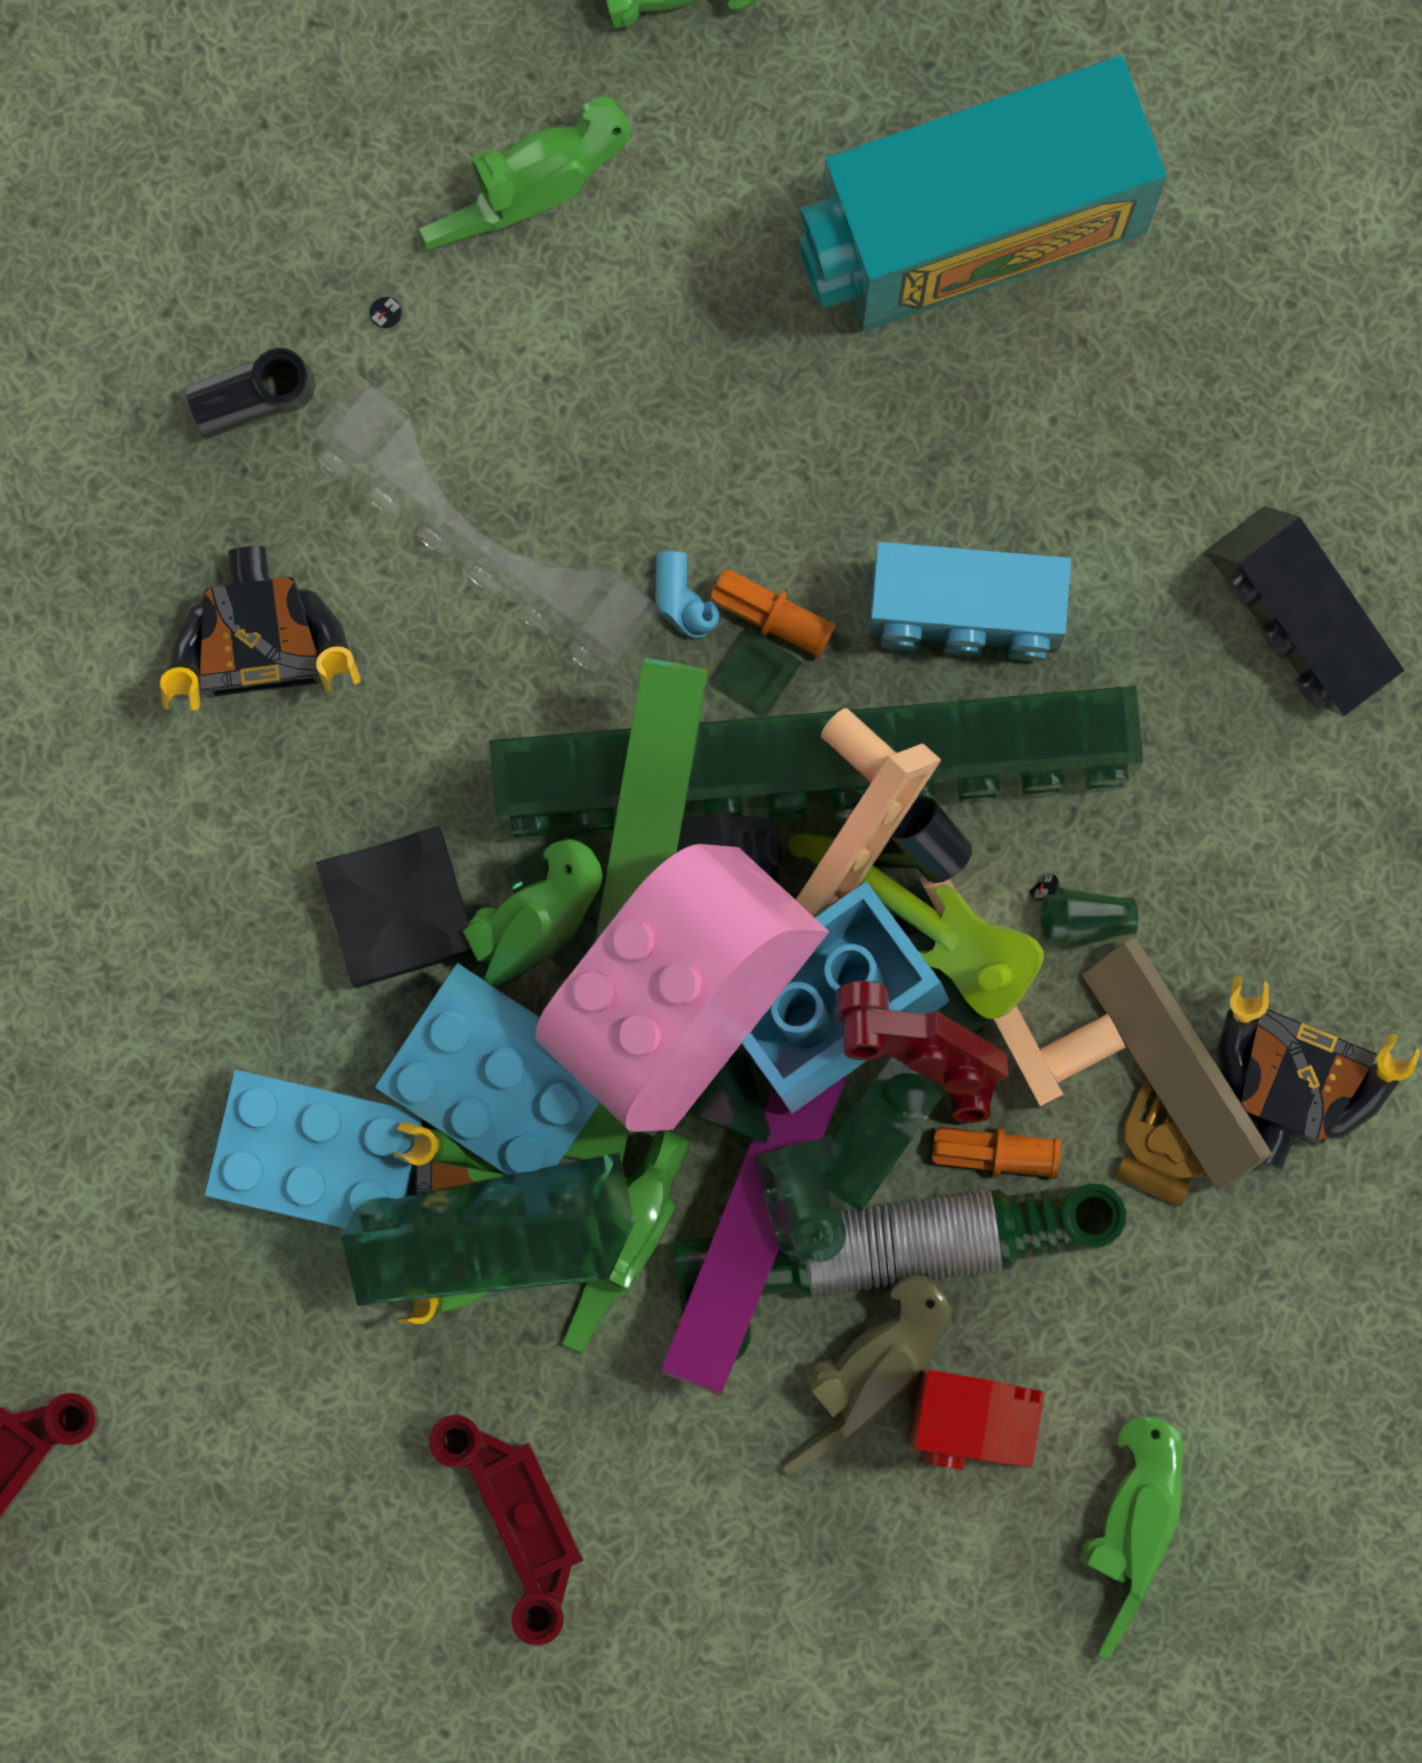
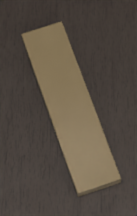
M1137 938L1123 942L1082 974L1106 1014H1109L1121 1038L1217 1191L1232 1185L1273 1155Z

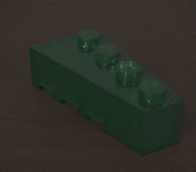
M618 1152L398 1199L389 1197L375 1198L356 1207L340 1236L357 1305L362 1306L608 1280L635 1221Z

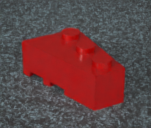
M924 1369L919 1377L908 1446L921 1450L920 1462L940 1467L964 1470L965 1459L971 1458L1032 1468L1045 1391Z

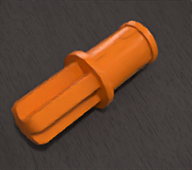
M724 570L711 592V602L761 628L762 630L759 635L765 637L769 632L811 654L817 660L836 626L835 622L828 621L787 600L788 592L782 590L780 595L731 570Z
M939 1127L936 1128L934 1133L932 1161L937 1165L991 1170L992 1177L999 1178L1000 1172L1050 1177V1179H1057L1061 1155L1060 1138L1046 1139L1004 1134V1127H997L996 1133Z

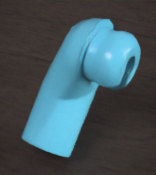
M675 551L656 553L655 606L657 612L682 635L692 638L704 637L718 625L719 611L713 602H705L687 587V553Z

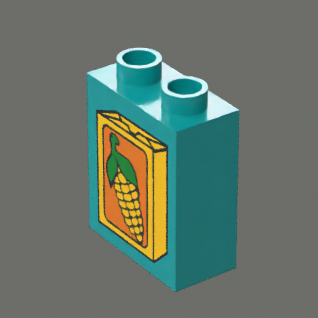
M1123 55L826 157L822 200L799 208L800 220L805 235L797 237V243L807 278L820 309L823 310L851 300L863 333L1146 234L1168 176Z

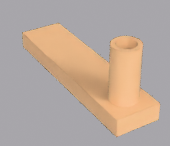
M848 708L842 709L828 721L822 730L821 737L871 784L796 899L814 918L861 884L941 761L923 743L896 753Z
M923 876L920 880L936 911L943 914L945 908L941 898L935 893V888L945 884L951 886L956 891L951 879L940 883L928 882ZM1017 1005L1007 1015L994 1019L1040 1107L1064 1095L1059 1082L1126 1048L1108 1013L1041 1049Z

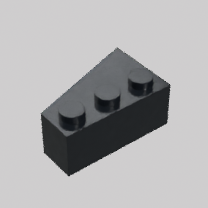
M1264 506L1204 551L1225 577V581L1235 597L1243 606L1249 608L1263 626L1260 632L1270 648L1281 659L1287 657L1300 674L1295 679V683L1305 699L1316 710L1324 706L1329 711L1345 716L1405 671L1300 516Z

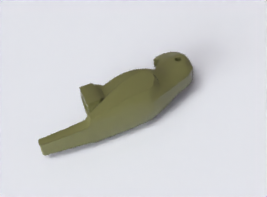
M910 1275L902 1278L890 1290L891 1298L898 1300L899 1303L898 1315L872 1326L859 1335L846 1348L838 1361L826 1360L817 1362L812 1366L813 1370L805 1375L811 1391L830 1415L837 1418L783 1461L782 1468L786 1475H793L843 1443L912 1389L925 1369L936 1344L949 1325L953 1311L950 1300L935 1280L925 1275Z

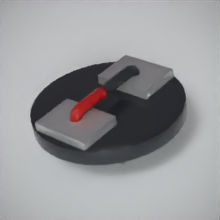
M381 297L371 306L370 316L378 327L391 328L401 319V307L391 297Z
M1043 873L1038 883L1029 890L1030 895L1037 901L1050 899L1059 889V879L1052 873Z

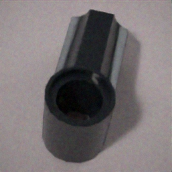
M274 348L261 354L255 361L184 386L193 418L201 436L206 440L280 412H292L301 409L313 397L316 384L313 372L299 355L289 349ZM282 366L296 367L299 380L295 389L287 395L278 396L271 394L268 383L272 373Z
M928 797L920 798L914 801L873 866L917 868L928 882L940 883L954 877L965 867L972 855V845L934 799Z

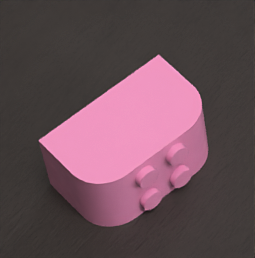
M707 844L689 846L677 852L657 867L628 899L544 1009L536 1026L535 1039L629 1131L673 1130L824 940L829 931L739 847Z

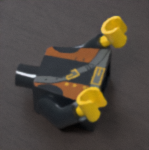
M246 546L228 551L232 584L206 588L204 590L203 602L190 608L172 646L169 669L160 679L163 709L169 710V701L172 697L185 694L189 696L190 710L196 711L201 705L199 678L201 692L206 698L317 683H322L324 690L327 693H331L333 690L330 681L335 675L349 673L354 685L360 683L361 677L354 657L349 650L342 623L318 594L308 589H299L294 577L270 579L266 547Z
M1242 976L1235 977L1231 982V1008L1228 1010L1217 1045V1054L1222 1075L1249 1118L1259 1122L1257 1130L1273 1154L1261 1164L1282 1170L1295 1137L1314 1145L1324 1143L1326 1138L1332 1140L1343 1139L1377 1115L1399 1084V1080L1408 1078L1415 1069L1420 1056L1418 1048H1416L1412 1057L1406 1061H1398L1391 1056L1390 1051L1398 1035H1389L1384 1040L1377 1057V1063L1373 1064L1377 1053L1269 1010V984L1266 981L1263 982L1261 994L1253 999H1247L1240 995Z

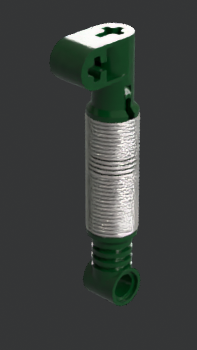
M1089 1183L1082 1186L1056 1189V1197L1050 1198L1048 1190L1040 1191V1200H1034L1033 1193H1025V1202L1019 1203L1017 1195L1008 1196L1000 1189L991 1191L987 1189L986 1192L981 1190L977 1193L974 1191L973 1194L970 1192L966 1195L962 1193L960 1196L955 1194L954 1197L949 1194L947 1198L943 1195L941 1199L936 1196L935 1199L930 1197L928 1200L924 1198L922 1201L917 1199L916 1202L911 1200L907 1203L904 1201L903 1204L898 1201L896 1205L891 1203L889 1208L884 1203L882 1212L881 1207L876 1205L874 1211L870 1206H868L866 1211L861 1207L859 1214L858 1210L853 1208L852 1211L849 1209L845 1212L840 1210L839 1213L834 1211L832 1214L828 1211L826 1215L824 1213L820 1215L815 1213L814 1216L809 1214L807 1218L802 1215L801 1218L796 1217L790 1220L761 1296L795 1291L803 1298L811 1296L815 1298L817 1294L821 1297L823 1294L828 1296L829 1293L834 1295L838 1292L841 1294L842 1291L847 1294L849 1290L854 1292L855 1289L860 1291L862 1288L866 1291L872 1288V1284L876 1289H878L880 1284L885 1288L888 1283L893 1287L895 1281L897 1283L902 1278L910 1275H925L936 1281L938 1278L943 1280L944 1277L949 1279L953 1276L956 1278L957 1275L960 1277L964 1274L969 1276L970 1273L975 1275L977 1272L981 1275L983 1271L985 1273L989 1271L994 1273L995 1270L1000 1272L1002 1269H1011L1017 1260L1026 1259L1025 1250H1032L1033 1257H1041V1248L1048 1247L1049 1255L1058 1254L1057 1246L1061 1245L1064 1246L1065 1253L1107 1246L1121 1235L1126 1225L1127 1211L1122 1198L1115 1190L1103 1184ZM1088 1198L1098 1199L1108 1207L1111 1214L1110 1224L1103 1233L1089 1235L1077 1226L1075 1210L1082 1200ZM713 1237L675 1242L673 1244L682 1315ZM750 1324L735 1362L746 1353L751 1343Z

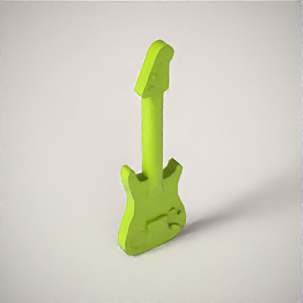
M809 832L795 834L788 843L789 851L795 857H807L818 865L835 838ZM872 865L861 884L867 881L886 907L935 941L933 950L919 952L928 966L940 969L949 976L965 1001L981 1016L987 1019H996L1010 1013L1023 999L1043 964L1044 950L1037 940L1014 929L992 925L978 917L963 897L951 886L945 884L935 888V893L941 898L945 908L943 914H940Z

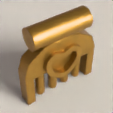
M1145 1079L1125 1123L1124 1143L1134 1159L1124 1155L1115 1178L1181 1207L1191 1186L1190 1183L1182 1179L1200 1177L1204 1174L1205 1170L1168 1112L1163 1123L1154 1127L1163 1107V1103L1157 1094L1144 1122L1139 1120L1153 1088L1150 1082Z

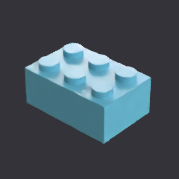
M878 542L874 561L868 636L881 637V647L891 650L915 651L919 649V641L944 642V652L952 655L980 656L982 655L983 646L1008 648L1007 657L1010 659L1045 661L1046 652H1058L1066 635L1072 558Z
M867 881L815 917L829 933L741 1043L792 1114L867 1061L848 1058L844 1053V1024L837 1019L836 991L839 987L857 981H871L883 984L889 990V1010L927 1014L939 1010L950 1002L940 980Z
M458 963L375 1086L376 1089L535 1194H538L600 1103L536 1041L535 1030L540 1017Z
M235 1070L205 1196L399 1241L416 1165L393 1157V1152L407 1153L414 1145V1135L399 1131L397 1127L402 1122H409L425 1128L427 1122L408 1109Z

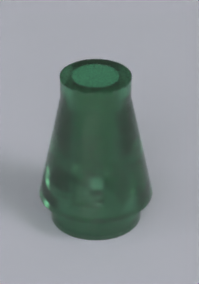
M1060 887L1056 894L1044 895L1042 898L1040 909L1042 936L1047 946L1059 945L1062 951H1067L1122 935H1135L1138 929L1136 900L1134 897H1115Z

